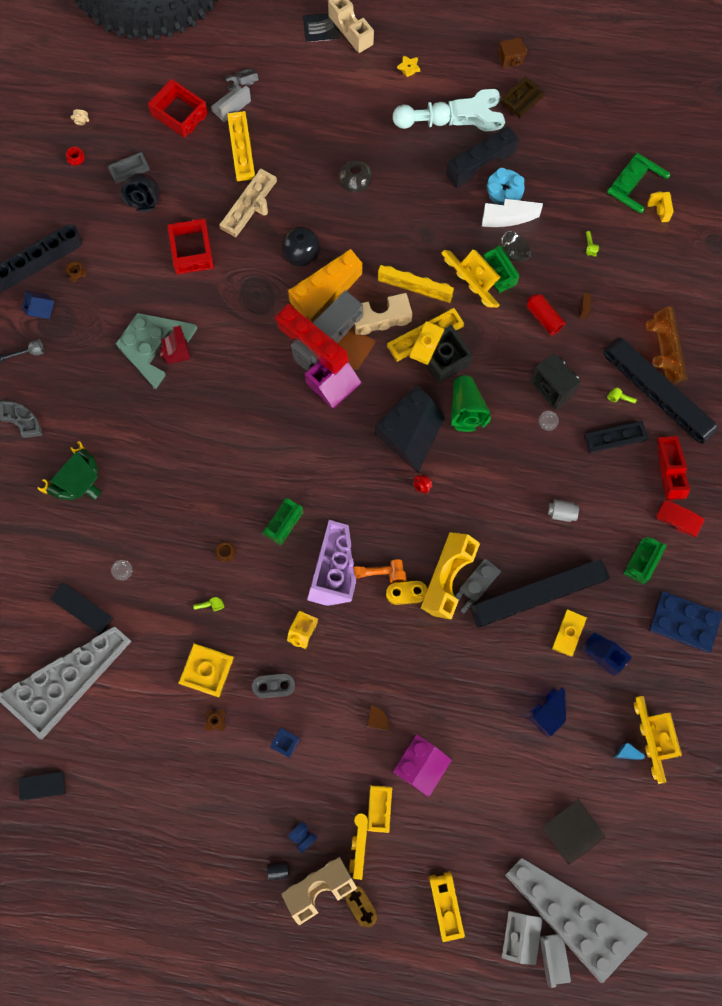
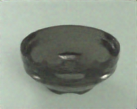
M361 160L347 161L339 170V183L347 191L361 192L371 184V169L368 164ZM358 167L361 171L358 174H353L350 172V169Z
M507 231L502 236L501 247L510 261L525 262L531 257L532 251L529 244L519 234Z

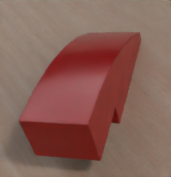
M678 436L658 437L659 464L666 499H687L690 486L686 476L687 465Z

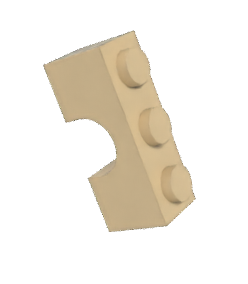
M329 0L328 13L330 19L356 51L360 53L371 47L374 41V30L364 18L356 19L353 4L350 0Z
M407 293L388 297V310L384 313L372 311L369 302L361 303L363 304V317L353 325L355 335H367L371 331H383L392 326L407 325L412 321V310Z
M339 857L328 862L325 867L317 872L309 874L306 879L298 884L290 886L281 895L291 916L298 925H301L318 914L315 907V899L320 892L331 891L337 900H340L357 889Z

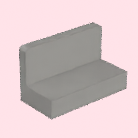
M238 85L211 106L212 112L225 122L228 120L227 113L238 112L251 102L249 88L247 86L241 88Z
M514 911L508 912L502 952L503 959L520 964L536 965L542 917Z
M558 934L540 936L547 985L554 988L556 984L570 983L571 978L564 941Z

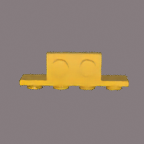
M443 250L444 261L457 270L456 274L462 280H466L470 284L468 287L472 292L478 293L481 296L482 303L487 307L498 308L500 304L492 297L488 290L499 280L500 276L476 250H472L461 262L451 251Z
M644 696L635 697L634 708L637 715L640 714L641 717L640 730L642 735L646 736L648 745H645L647 756L652 758V776L654 780L658 781V784L665 783L667 781L661 760L682 756L671 713H665L649 717Z

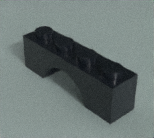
M509 126L503 128L449 161L446 176L456 188L470 181L475 173L490 160L499 158L502 161L514 154L517 150L519 138Z

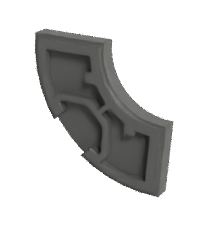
M0 401L1 422L15 424L19 428L22 438L43 436L38 419L29 409L16 402Z

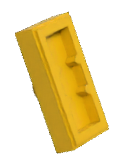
M426 321L410 353V358L428 365L443 335L444 328Z
M566 610L552 649L572 657L587 617Z
M370 785L367 831L389 833L392 787Z

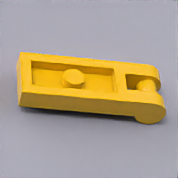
M358 814L354 819L355 824L358 826L357 836L352 838L351 849L356 850L355 859H350L349 873H354L353 879L362 880L368 819L366 815Z
M451 871L437 877L436 875H430L429 882L442 942L464 938L465 935ZM446 884L448 891L439 893L438 886Z

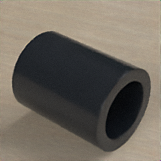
M287 861L267 864L268 880L289 878Z

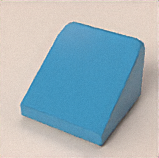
M625 743L620 746L614 758L642 760L645 756L629 743Z

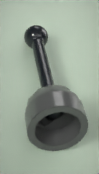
M40 339L33 340L29 343L27 349L4 356L0 355V363L5 359L28 352L34 356L42 355L45 353L44 346Z

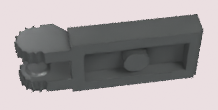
M486 558L462 585L455 596L459 601L463 595L469 599L461 608L460 612L463 614L466 613L473 603L475 604L501 573Z

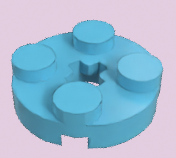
M499 168L497 172L490 176L487 183L489 198L497 205H504L505 199L520 201L525 188L524 178L518 173L506 170L505 168ZM502 185H507L510 189L505 191Z

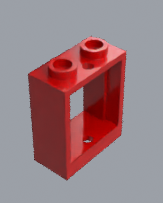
M173 79L148 103L150 114L184 138L194 131L195 126L204 120L208 113L204 100ZM176 98H179L195 109L182 124L164 112Z
M193 219L188 222H175L167 225L176 275L214 269L205 219ZM203 232L206 253L178 258L175 236Z

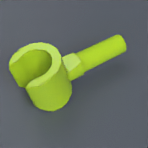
M587 231L588 245L586 254L597 256L599 245L593 244L591 233Z
M614 388L607 396L608 400L612 402H617L619 398L632 403L637 401V399L623 394L619 388Z
M213 597L209 601L193 605L194 609L212 606L213 611L224 608L222 600L218 597Z

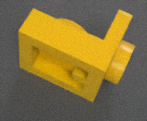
M659 191L650 195L647 202L648 207L657 206V214L660 215L661 222H669L674 212L670 192Z
M299 611L289 629L287 641L294 646L306 649L318 623V618Z

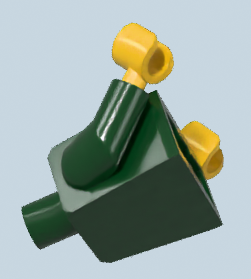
M78 441L77 443L80 447L76 450L72 447L70 448L74 453L73 456L51 479L50 483L42 479L46 486L42 489L37 487V489L57 499L72 501L76 498L80 499L86 493L95 500L102 491L93 484L98 478V467L94 456Z

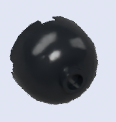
M136 173L130 175L125 180L120 194L127 206L131 207L132 205L138 208L136 211L147 213L152 211L157 205L160 190L157 182L151 176L144 173Z
M295 227L289 230L284 235L282 241L283 256L292 265L298 267L310 265V262L318 258L320 252L319 240L316 234L306 227Z

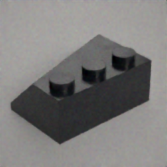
M416 385L375 425V435L419 473L444 421V417L432 398Z

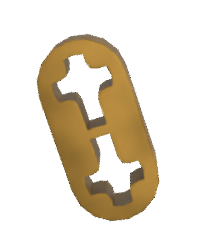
M356 885L357 889L354 891L361 892L359 899L362 904L358 906L355 900L350 901L351 893L346 895L345 899L358 923L363 927L369 928L375 924L377 914L365 891ZM363 906L367 912L373 913L371 916L372 921L369 923L366 920H361L363 913L360 908Z

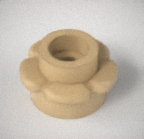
M73 110L71 119L74 120L75 124L85 125V122H89L86 111Z

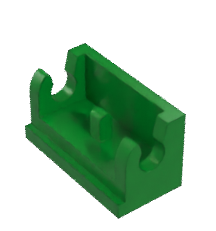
M500 245L483 255L484 260L500 276L499 280L494 284L498 293L517 285L520 275Z
M285 498L262 534L282 545L303 514V507Z
M651 537L642 538L623 574L644 585L649 581L667 545Z

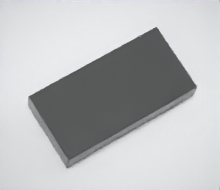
M142 152L108 165V169L116 184L125 181L130 175L150 170Z

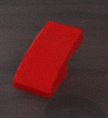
M668 500L664 501L656 516L657 520L675 526L677 531L695 538L705 521L704 518Z

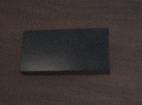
M64 772L19 778L20 801L65 795Z

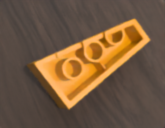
M350 249L289 289L290 303L298 312L313 323L362 275V262Z

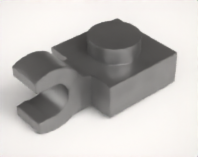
M253 67L238 71L235 75L225 76L226 81H233L232 85L227 86L229 91H232L239 84L248 86L259 80L257 72Z

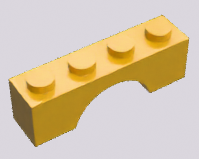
M449 533L421 609L432 616L452 620L459 601L452 591L453 580L463 566L474 561L480 545L478 541L468 534Z

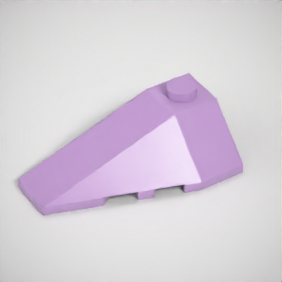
M332 520L328 521L308 594V601L326 606L352 601L356 577L353 570L354 562L351 555L349 525Z

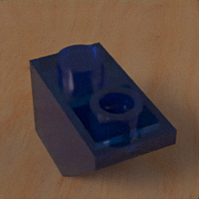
M595 632L581 647L586 654L612 676L619 674L632 658L618 644Z
M563 687L558 690L553 688L545 696L548 700L543 705L539 703L531 711L533 716L529 720L547 738L551 737L566 722V700Z

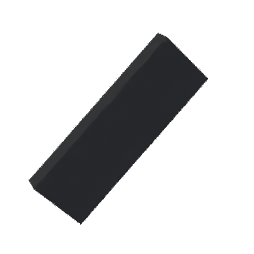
M643 421L584 434L589 454L648 440Z
M63 582L50 598L54 603L100 635L114 619Z

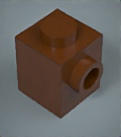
M521 37L499 43L498 57L502 68L515 67L524 63L527 47L523 44Z

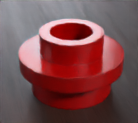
M71 147L67 150L66 160L69 164L76 166L83 163L85 154L81 149Z
M425 474L417 475L414 478V487L418 492L427 494L430 488H432V482Z

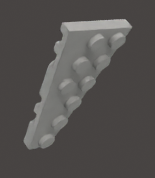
M113 627L92 639L86 645L76 648L72 653L57 659L33 673L32 676L22 682L12 685L11 688L3 693L0 692V702L39 739H43L132 641L119 629Z
M522 858L505 874L600 983H604L648 935L647 932Z

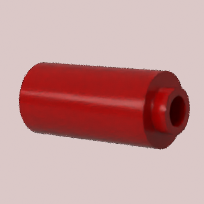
M533 294L527 300L528 304L526 307L551 336L558 333L566 325V322L542 294Z

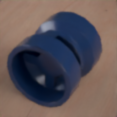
M304 821L287 836L291 841L298 843L297 848L301 853L318 838L315 833H309L308 825Z

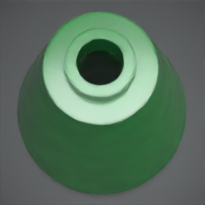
M467 375L458 376L453 382L451 425L455 427V430L462 432L475 431V427L480 425L482 428L490 422L491 415L473 378Z

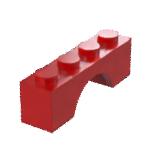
M287 304L274 317L278 328L292 340L297 339L306 345L315 354L320 363L334 375L349 362L347 351L290 304Z

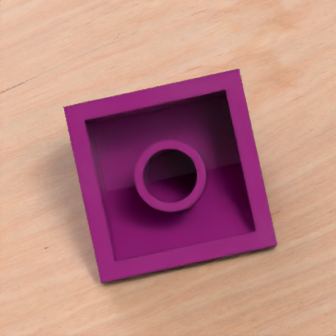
M416 734L392 773L429 797L452 760L434 745Z

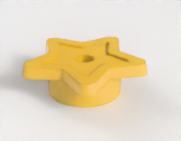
M403 56V62L397 66V69L402 70L403 74L407 77L415 74V72H420V68L417 65L418 58L409 59Z

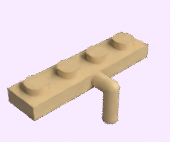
M260 169L220 223V229L237 237L255 211L261 215H267L268 208L265 197L277 182V178Z

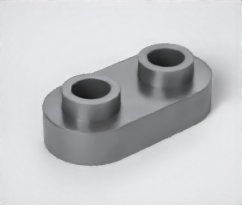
M288 674L260 676L252 684V690L259 698L289 696L295 689L294 679ZM283 682L289 684L287 689L281 688ZM266 684L267 690L260 691V685Z

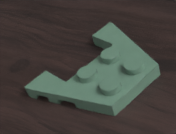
M137 313L116 345L144 378L149 381L152 387L157 389L166 374L150 363L158 353L159 347L162 346L161 339L169 336L173 331V327L181 325L186 342H189L196 332L197 326L191 323Z

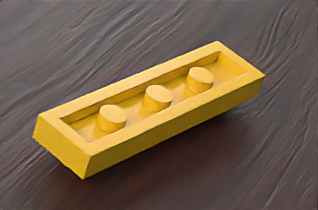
M246 112L227 113L237 181L252 180L255 177Z
M380 265L378 281L441 301L451 302L454 288L450 285L434 282L427 277L421 278L410 272L398 271L391 266Z
M455 308L428 321L444 329L450 325L455 330L464 327V322ZM424 324L387 343L388 349L397 362L410 355Z

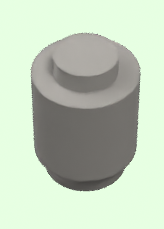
M554 499L553 503H549L548 515H551V519L571 522L576 521L578 518L579 505H575L574 502Z

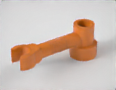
M399 559L390 561V566L353 567L356 579L372 575L389 574L390 583L407 581L406 572L403 571V562Z

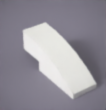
M505 199L504 205L485 203L482 226L506 227L531 221L540 216L543 203Z

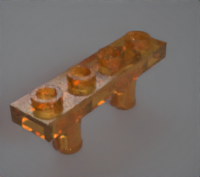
M667 306L655 313L654 319L647 321L646 330L657 333L661 356L658 355L653 358V366L663 368L666 378L673 385H677L687 380V374L674 308Z

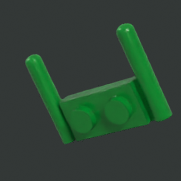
M637 152L607 193L638 213H643L645 210L644 206L629 198L628 195L648 169L664 179L670 177V172Z

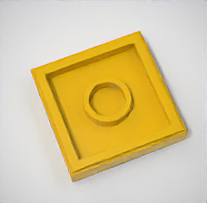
M194 643L179 684L219 698L234 657Z

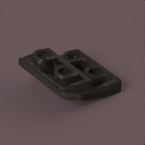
M579 799L572 802L563 811L541 826L568 865L606 837Z

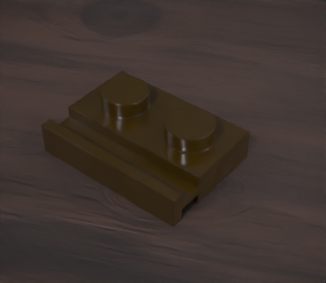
M525 76L501 98L500 103L513 114H517L520 119L544 97L545 92L539 90V87Z

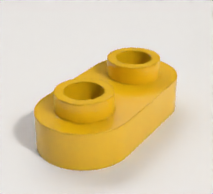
M421 581L393 583L386 590V598L394 605L420 603L424 600L428 589ZM419 588L421 593L415 594L413 590ZM399 590L401 594L394 596L393 591Z

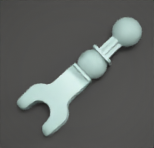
M496 89L480 90L473 98L449 101L448 104L437 102L432 105L431 102H428V107L424 110H414L405 104L399 105L394 110L392 116L394 124L402 129L411 127L414 121L427 120L429 127H432V123L437 126H443L449 122V125H475L482 131L499 130L505 124L502 113L492 112L488 109L495 107L500 100V94Z

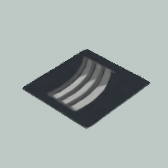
M329 13L303 16L306 42L340 39L339 28L330 19Z

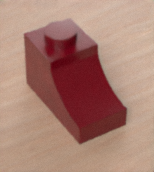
M181 325L175 326L169 336L161 339L162 346L159 347L161 358H165L167 364L190 359Z

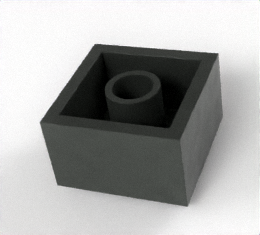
M450 325L444 329L429 364H425V366L437 383L440 384L471 366L474 355L454 327Z
M555 353L535 367L530 383L554 410H557L570 400L581 383L578 375L573 371L571 372L563 358L558 357Z

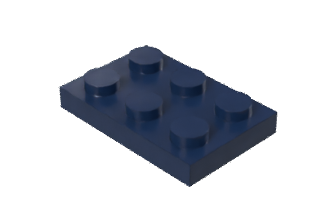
M662 591L649 631L703 652L711 653L722 613Z

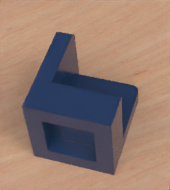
M25 291L21 309L27 316L50 319L54 300L47 294Z
M280 727L270 748L290 759L301 739Z

